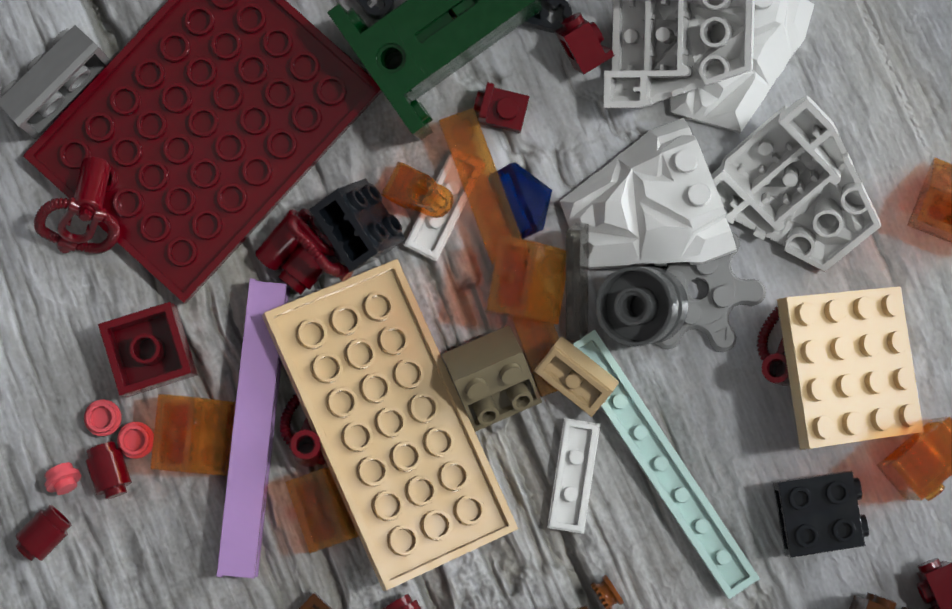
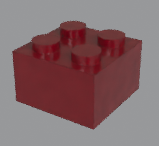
M167 302L98 324L119 396L128 398L198 375L177 305Z

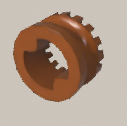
M607 575L602 577L601 583L596 584L593 582L590 584L596 595L599 596V600L604 599L601 603L605 609H612L614 604L622 605L624 603Z

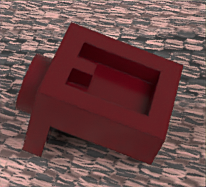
M487 82L485 92L480 90L477 92L473 111L479 113V124L521 133L530 96L495 88L494 83Z

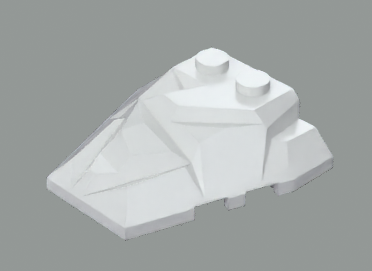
M613 0L612 51L615 56L612 57V71H604L603 108H644L752 71L754 0Z
M754 0L753 70L669 98L670 114L740 134L766 97L770 88L785 69L787 63L804 41L814 4L808 0Z
M808 95L796 100L789 107L784 106L728 153L722 160L721 166L711 174L723 203L727 222L733 224L736 221L752 229L754 236L762 240L767 237L785 246V252L824 272L881 227V221L845 149L834 122Z
M684 118L649 130L630 147L560 200V205L585 269L632 267L635 264L667 266V263L690 262V265H699L737 252L734 238L726 219L723 203L698 141L692 135L690 127Z

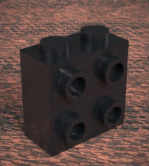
M366 178L336 189L309 209L314 216L315 226L322 234L327 236L335 248L336 258L350 272L379 259L406 240L402 234L400 222L394 215L388 213L381 202L382 197L379 190L369 183Z
M853 471L773 482L786 557L792 558L865 546L864 537L869 536L866 516L864 514L860 515L858 500L862 499V488L859 478L853 477Z

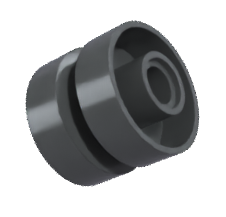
M634 266L619 269L603 282L596 298V314L602 329L613 340L628 346L655 344L670 339L681 329L688 312V298L682 283L672 273L658 267Z

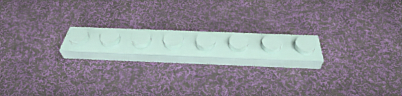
M596 330L573 343L575 347L619 381L601 408L727 599H731L758 581L760 577Z

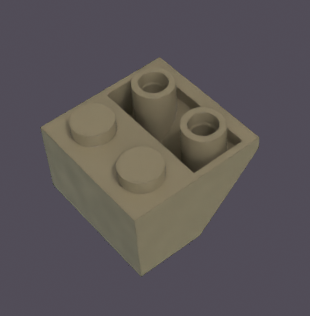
M510 325L441 354L475 432L542 403L523 351Z

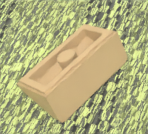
M564 337L558 339L534 370L535 373L591 417L619 383L616 378Z

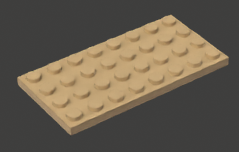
M398 259L262 314L264 323L310 427L320 439L321 452L383 591H387L518 530V526Z

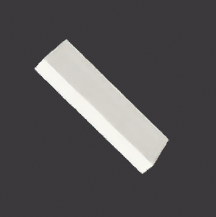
M452 148L404 247L437 263L485 167V163Z
M563 418L547 528L584 534L600 431L599 423Z

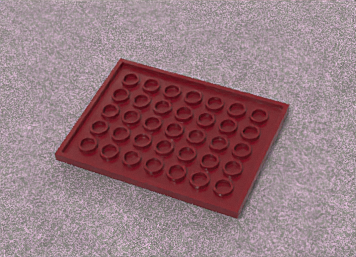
M168 0L27 150L23 157L68 198L75 195L82 161L88 157H99L106 160L110 164L111 170L103 208H106V211L118 221L120 235L117 243L178 299L186 304L379 96L382 90L368 73L286 0ZM103 221L99 222L98 225L109 234L108 226Z

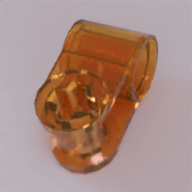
M402 162L396 163L381 192V195L389 201L432 218L443 217L450 211L453 205V195L450 190L437 184L435 179L428 174L422 173Z

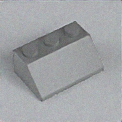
M76 25L70 30L64 29L53 40L54 46L44 56L42 54L36 56L27 66L28 72L19 81L14 80L10 82L1 92L0 107L21 129L35 139L71 105L111 62L99 46Z

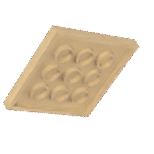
M901 286L777 299L800 450L924 432Z

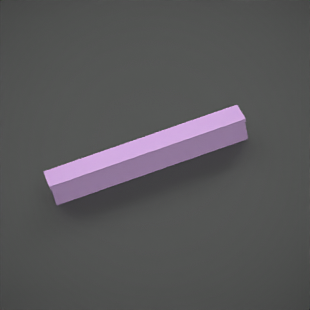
M251 278L249 280L216 577L255 578L259 575L282 365L262 314L288 303L290 287L283 283L263 282Z

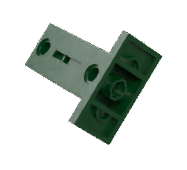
M407 0L371 27L367 26L353 8L347 11L338 4L327 13L412 135L422 140L433 132L428 125L433 119L417 99L543 8L540 0ZM398 55H402L401 65L396 69H390L391 60Z

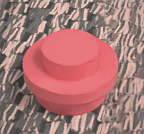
M105 399L92 402L84 414L86 428L97 436H109L115 433L122 421L119 407L114 402Z
M130 422L124 425L117 436L118 448L121 449L125 456L133 459L147 456L155 444V436L152 429L142 422Z
M61 463L45 473L46 482L44 486L47 492H56L57 495H63L77 487V482L81 479L82 475L79 469L73 467L72 463Z

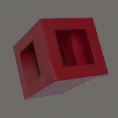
M575 13L562 21V27L554 31L573 68L583 75L615 56L610 48L600 44L604 41V37L598 26L594 22L589 23L585 20L581 13Z
M934 558L918 565L919 572H917L920 582L916 586L924 603L931 604V608L928 609H952V562H940L939 558Z

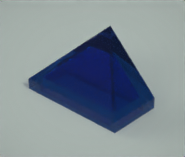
M516 162L510 163L487 176L514 244L543 230L552 189Z

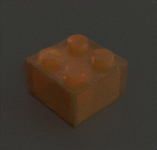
M950 416L931 419L923 426L924 432L914 433L876 465L905 500L921 501L925 498L927 501H930L945 489L943 482L952 475V418Z

